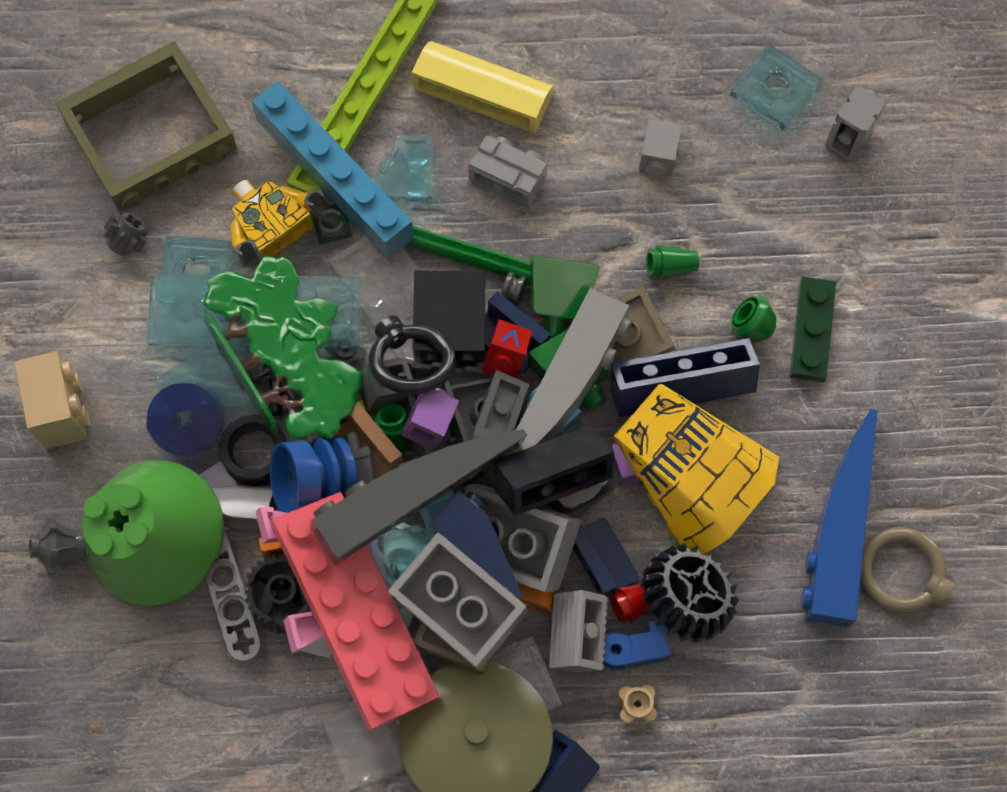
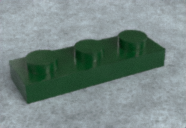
M802 277L800 280L789 378L823 383L827 378L836 281Z

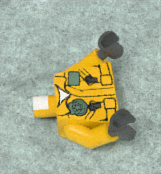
M248 180L239 182L234 187L233 194L240 202L232 208L235 219L230 224L232 248L237 253L242 266H248L246 261L252 257H256L259 263L264 256L275 257L312 230L314 227L308 211H311L314 217H319L321 213L318 208L322 205H330L321 190H313L307 193L287 186L278 187L273 182H267L256 190Z

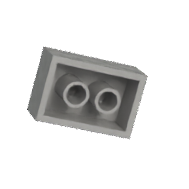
M467 484L464 495L466 496L470 491L486 504L483 511L490 518L516 582L542 592L558 591L581 520L544 506L514 516L494 488L481 484Z
M439 532L387 591L396 601L478 671L483 668L529 613L525 604Z

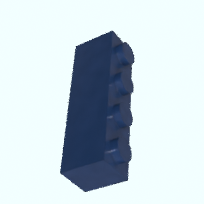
M749 338L620 361L611 364V393L619 417L633 415L659 384H663L693 404L757 392L760 364Z

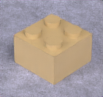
M58 351L14 361L27 429L47 450L88 439L86 427L91 425L90 417L86 406H81L79 394L84 393V388L79 373L74 374L71 362H65Z

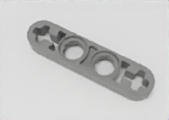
M224 531L220 552L222 559L214 560L215 562L212 563L205 578L227 650L237 662L247 664L254 662L261 655L263 649L262 640L255 618L245 601L247 597L244 591L246 589L231 541ZM221 568H229L234 573L233 581L224 587L217 586L214 583L215 573ZM231 602H240L244 606L243 616L236 621L227 620L224 616L225 607ZM250 623V627L243 628V631L248 641H254L255 644L249 647L250 653L244 655L241 650H235V647L240 645L238 633L233 631L229 634V629H240Z

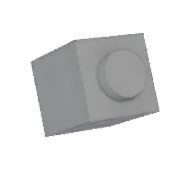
M654 119L648 120L639 170H644L654 176H672L682 128L681 124Z

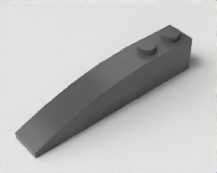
M524 429L469 440L409 461L368 484L365 480H362L345 492L348 496L337 504H334L332 500L328 501L313 512L315 518L311 520L310 528L336 566L493 464V461L504 457L521 446L527 437V433Z

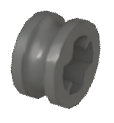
M509 272L505 280L501 295L511 301L516 307H518L522 298L526 277L522 276L520 279H517L513 273Z

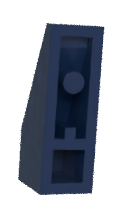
M458 490L429 524V529L435 534L439 532L518 599L522 593L490 518L483 511L486 504L469 491L465 496Z

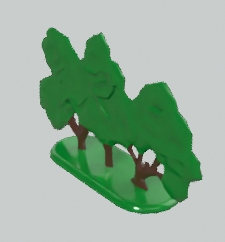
M271 256L262 257L260 263L254 268L253 278L251 279L231 270H226L208 279L207 285L209 290L205 294L203 305L210 311L224 314L230 321L228 329L224 333L220 331L211 317L204 316L205 323L224 358L272 434L276 435L278 428L268 406L270 403H276L289 410L286 428L292 437L304 439L309 435L318 433L329 439L333 438V435L340 431V420L350 415L356 403L355 394L360 389L363 376L361 371L344 361L325 360L318 357V347L327 344L329 341L331 330L328 324L334 320L339 306L319 297L303 302L296 300L297 285L300 279L292 262L284 257L277 259ZM246 317V322L237 326L236 321L238 318ZM247 337L250 341V360L242 364L240 363L227 342L231 338ZM259 364H268L276 375V383L273 390L266 393H259L247 374V371ZM283 378H287V386L279 387L280 381ZM287 390L300 391L303 394V399L288 400L287 395L281 397L280 393ZM295 405L302 406L303 410L295 412L291 407Z

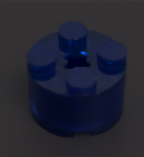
M197 382L176 383L165 387L153 398L147 412L146 427L152 439L163 450L175 455H193L211 446L218 439L225 423L224 411L218 395L209 387ZM190 410L192 412L190 419L194 423L183 426L179 412L183 413Z

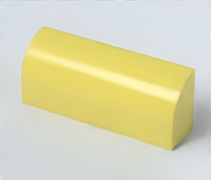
M433 41L426 44L412 70L413 89L536 134L555 92V86Z

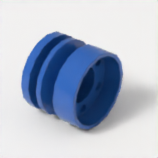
M336 436L326 440L317 438L310 444L304 440L280 442L275 445L270 462V482L278 511L290 513L339 492L342 493L344 499L348 497L345 492L357 483V470L351 448L344 438Z

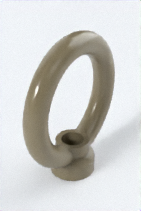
M894 527L875 534L866 542L863 549L860 583L872 601L887 610L899 613L919 611L930 604L940 609L942 608L955 583L946 578L947 569L944 556L940 548L930 537L915 529ZM908 542L919 547L927 555L931 563L932 575L924 591L911 598H897L884 592L876 583L872 572L873 560L877 552L889 543Z

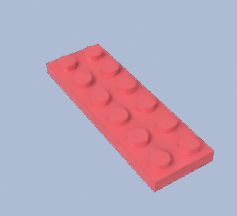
M339 492L272 520L271 526L369 732L436 700L440 695L392 596L387 592L388 588L368 547L365 546L335 566L310 528L311 520L315 518L313 512L328 501L332 500L334 504H337L344 499L342 493Z

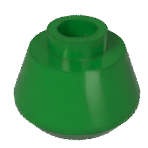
M753 296L745 299L736 308L731 319L732 332L735 336L743 339L749 338L755 342L766 340L772 336L776 330L777 318L768 300L763 296Z

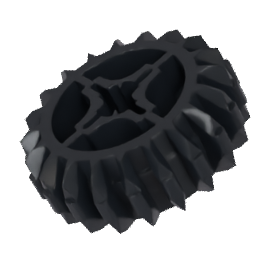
M685 543L676 548L670 546L660 554L657 553L642 574L644 578L639 587L645 592L641 601L650 604L646 614H655L658 618L656 626L664 624L667 627V636L677 632L681 642L690 638L695 644L703 639L706 641L713 639L728 628V624L737 613L735 607L739 599L734 595L737 586L728 581L732 573L724 572L721 569L722 561L715 563L711 559V552L701 554L698 545L690 549Z

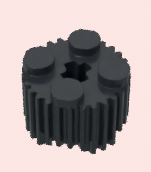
M280 554L279 558L272 555V560L265 558L263 562L257 561L258 566L251 567L252 574L247 573L249 582L245 583L248 589L244 591L247 597L245 601L251 614L263 628L267 627L270 632L275 630L277 634L282 632L287 635L283 620L291 615L311 612V609L287 558L283 554ZM290 588V596L280 600L277 592L280 589L286 592Z

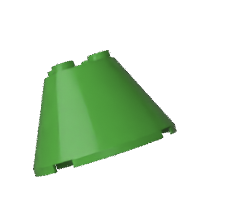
M148 460L131 465L114 475L95 495L85 501L83 534L87 560L100 584L121 600L144 606H158L177 601L193 592L206 579L204 576L209 571L212 563L219 557L224 537V520L219 500L212 487L202 476L182 464L167 460Z

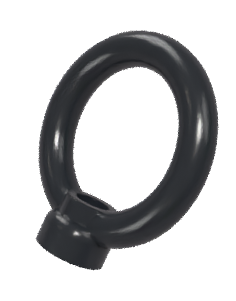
M395 315L387 316L377 324L375 335L378 339L372 345L369 353V367L374 378L381 385L401 394H423L439 388L451 377L456 366V353L452 343L442 333L422 325H404ZM408 339H418L433 344L439 350L442 362L438 370L432 375L422 379L407 380L392 375L384 366L383 356L389 347L391 349H398Z

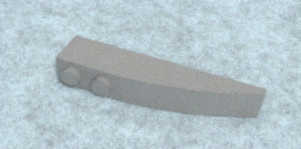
M592 288L589 289L516 429H524L527 437L521 446L507 455L546 442L557 435L580 406L597 380L602 368L606 370L610 368L617 352L613 347L618 338L623 340L626 337L632 320L628 319L629 305Z

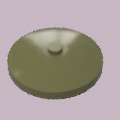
M488 662L484 674L457 663L443 667L431 674L430 677L440 697L403 715L399 727L401 760L406 774L419 792H532L546 770L553 741L549 713L536 689L517 672L493 662Z

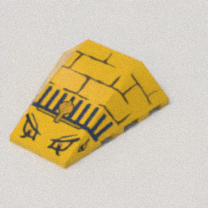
M659 384L613 437L637 478H641L647 488V495L651 502L659 508L667 522L665 525L672 537H675L680 545L685 543L689 549L698 545L701 554L708 553L730 539L775 484L779 456L663 384Z

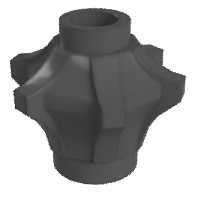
M47 518L44 528L38 532L37 536H30L29 556L30 558H37L45 567L48 575H55L63 566L75 561L84 560L85 544L83 531H74V529L60 525L54 518Z

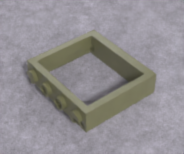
M175 41L55 103L118 212L133 204L137 206L142 199L149 195L167 190L177 180L185 176L197 174L205 165L215 160H222L225 158L224 155L237 149L232 131ZM181 72L217 131L115 184L80 123Z

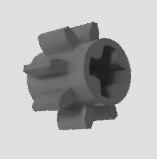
M123 213L119 218L111 215L104 226L106 231L103 236L107 238L106 245L119 255H128L132 250L140 253L147 242L145 237L148 232L144 230V222L132 213Z

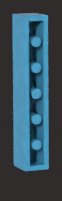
M279 81L251 101L256 120L387 259L414 239L411 219Z

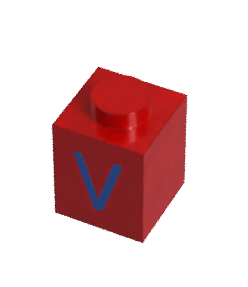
M499 319L482 371L494 375L498 370L517 379L532 330Z

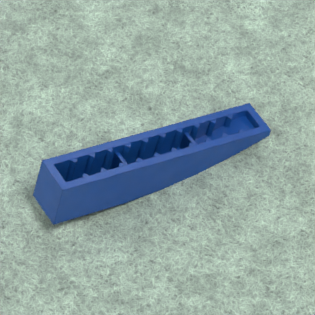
M870 409L846 449L831 482L820 515L813 552L808 551L805 561V573L810 574L809 587L803 588L801 596V609H806L805 621L847 628L856 621L878 410Z

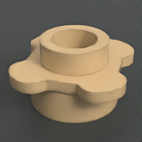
M647 684L643 687L634 688L623 686L619 690L618 696L622 700L623 710L620 712L622 721L632 723L633 720L644 719L646 722H652L656 718L657 711L653 708L655 689ZM637 700L640 701L641 706L636 707L634 705V702Z

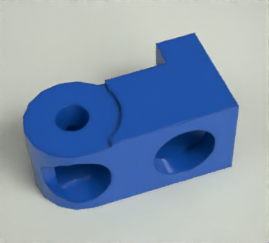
M657 620L648 622V632L629 636L620 633L607 635L603 640L606 645L603 647L605 653L602 656L605 660L602 664L611 670H621L669 661L671 652L665 625L656 626Z

